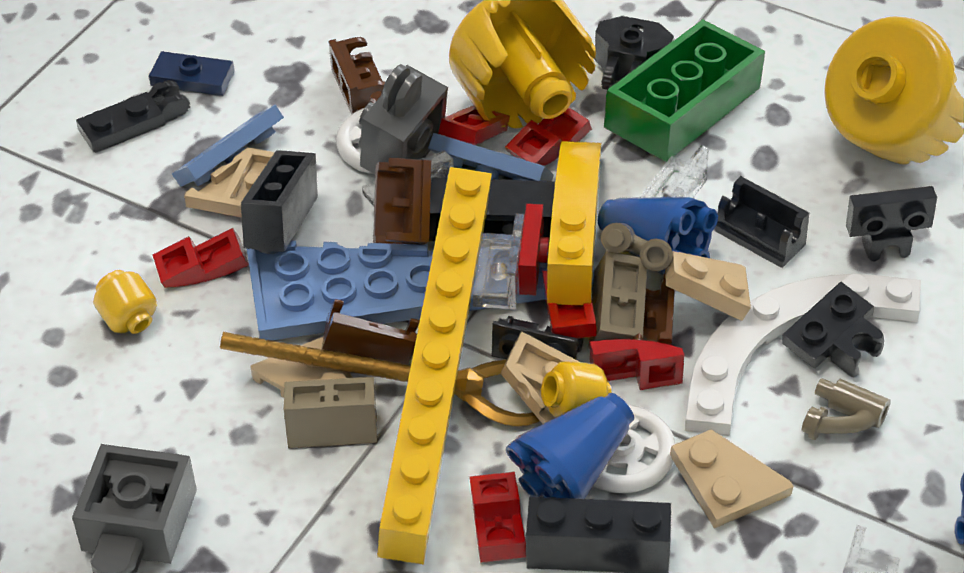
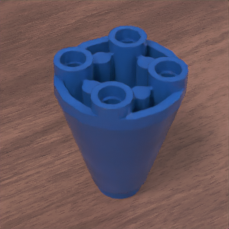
M691 197L617 198L615 200H607L600 208L598 226L602 231L609 224L625 223L632 227L635 235L647 241L651 239L666 241L670 245L672 252L710 258L708 248L712 239V231L718 222V214L715 209L709 208L704 201ZM665 269L657 272L663 275L665 274Z
M609 393L605 397H597L519 435L505 448V451L512 462L523 473L518 479L520 485L531 497H540L542 495L543 497L585 499L630 429L629 424L634 421V414L621 397L614 393Z

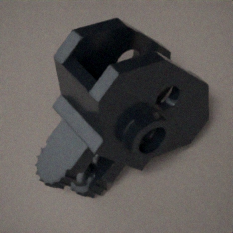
M619 16L600 21L595 31V61L604 69L601 88L608 90L615 84V81H620L674 41V35L659 22L628 16Z

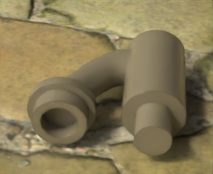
M625 223L609 224L602 231L601 242L607 251L613 253L627 251L640 256L644 267L651 271L664 270L672 261L673 252L666 241L662 239L647 241L635 235L632 227Z
M821 378L816 386L815 395L829 400V408L848 416L827 417L828 409L824 407L817 409L812 406L804 418L802 432L807 433L810 439L816 440L820 433L849 434L867 430L872 426L880 428L889 411L891 399L843 379H839L835 384Z

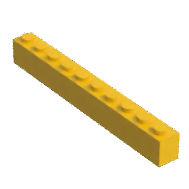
M454 167L449 169L379 527L377 557L424 565L487 213L492 173Z

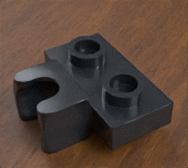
M933 186L850 195L846 219L848 234L850 237L862 236L865 252L873 262L880 259L881 252L888 246H898L900 248V256L906 258L911 254L913 243L911 230L932 228L937 195Z
M839 282L782 335V344L814 369L828 356H831V362L851 377L859 375L858 365L861 360V352L859 350L865 351L873 357H878L883 350L885 340L882 331L868 321L873 316L874 305L843 282Z

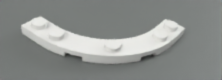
M857 273L828 275L792 282L750 301L751 309L743 321L729 316L714 331L703 347L694 367L690 384L685 431L703 433L712 429L719 435L730 436L736 388L743 372L751 362L752 354L763 343L767 345L783 335L785 331L839 282H843L874 305L871 318L917 323L920 311L921 280Z

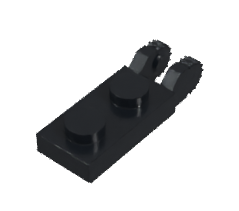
M164 80L163 83L154 84L149 93L144 92L76 119L78 131L91 150L97 153L164 126L166 122L186 114L191 103L186 96L180 94V89L176 82Z

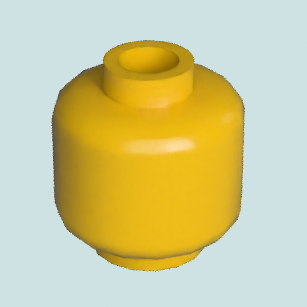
M115 270L99 280L95 288L93 304L110 330L116 333L130 331L132 334H137L145 330L152 323L153 318L151 316L156 311L157 300L138 273Z
M559 362L545 375L541 385L542 401L555 418L597 397H605L612 393L611 386L607 382L603 370L597 365L589 363Z

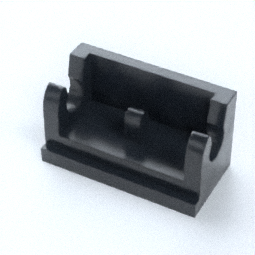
M740 176L734 182L731 200L724 195L720 199L718 222L714 231L783 268L806 245L810 213Z

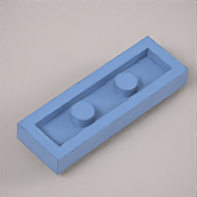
M276 104L260 111L172 173L173 177L180 187L193 181L197 186L202 185L211 179L210 174L215 171V166L222 161H225L226 164L231 163L236 155L245 150L243 146L253 140L257 145L273 135L276 131L272 126L282 120L284 116Z
M433 133L428 147L440 157L439 163L460 169L463 164L475 167V171L492 173L491 179L498 180L499 175L513 180L552 181L554 176L543 165Z

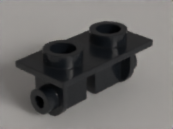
M508 316L507 319L499 318L498 322L493 321L492 357L507 360L521 332L577 360V352L580 353L583 347L584 338L551 333L550 326H547L545 331H540L539 324L514 319L513 316Z

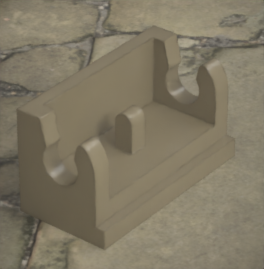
M606 251L595 268L592 305L596 320V336L589 337V349L590 342L632 340L638 333L643 338L647 268L642 264L640 257Z
M374 377L285 382L283 410L288 448L378 443Z

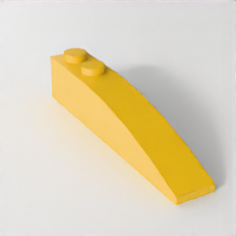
M561 141L547 263V304L583 305V303H591L601 143Z

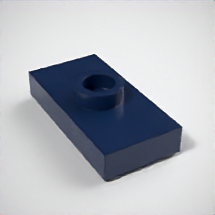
M161 51L149 74L150 86H153L159 82L163 83L164 80H173L177 83L179 89L183 91L223 96L235 71L234 63L231 60Z

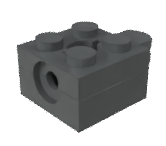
M400 64L395 67L384 84L382 95L375 103L370 102L361 113L359 124L362 125L361 137L358 143L360 148V167L375 174L376 164L378 162H388L389 158L424 160L431 151L428 147L433 133H439L441 119L446 115L448 87L409 65L404 66Z
M107 444L100 445L72 516L81 551L93 553L90 561L93 573H137L141 560L171 564L197 491L190 456Z

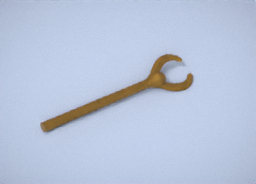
M228 332L222 333L220 349L268 358L272 357L279 360L285 359L291 362L312 364L313 366L339 369L341 371L372 375L402 382H408L411 365L379 359L374 360L373 358L347 355L346 353L320 350L318 348L256 337L252 338ZM507 360L491 361L473 368L469 367L458 370L454 394L463 401H466L482 415L493 421L511 426H527L540 421L533 412H510L495 406L481 396L484 378L501 374Z

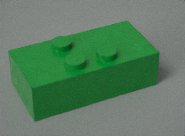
M702 19L607 90L604 128L667 162L760 89L766 51Z

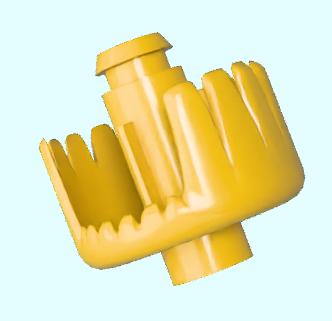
M483 0L460 22L454 32L449 48V64L452 73L485 121H490V119L496 117L492 113L494 110L510 115L508 126L515 129L523 127L518 115L526 123L531 119L536 123H540L542 118H555L565 112L570 104L576 100V93L570 82L579 90H584L589 82L586 71L592 74L596 68L593 60L596 57V48L592 38L564 0Z
M893 16L880 18L855 30L837 49L829 64L825 79V104L828 115L836 129L854 145L879 158L887 159L897 164L905 165L911 161L923 163L930 159V155L939 156L946 152L949 146L943 141L956 143L964 134V128L959 125V123H964V98L955 86L957 82L954 72L955 64L948 45L941 35L929 25L907 17Z

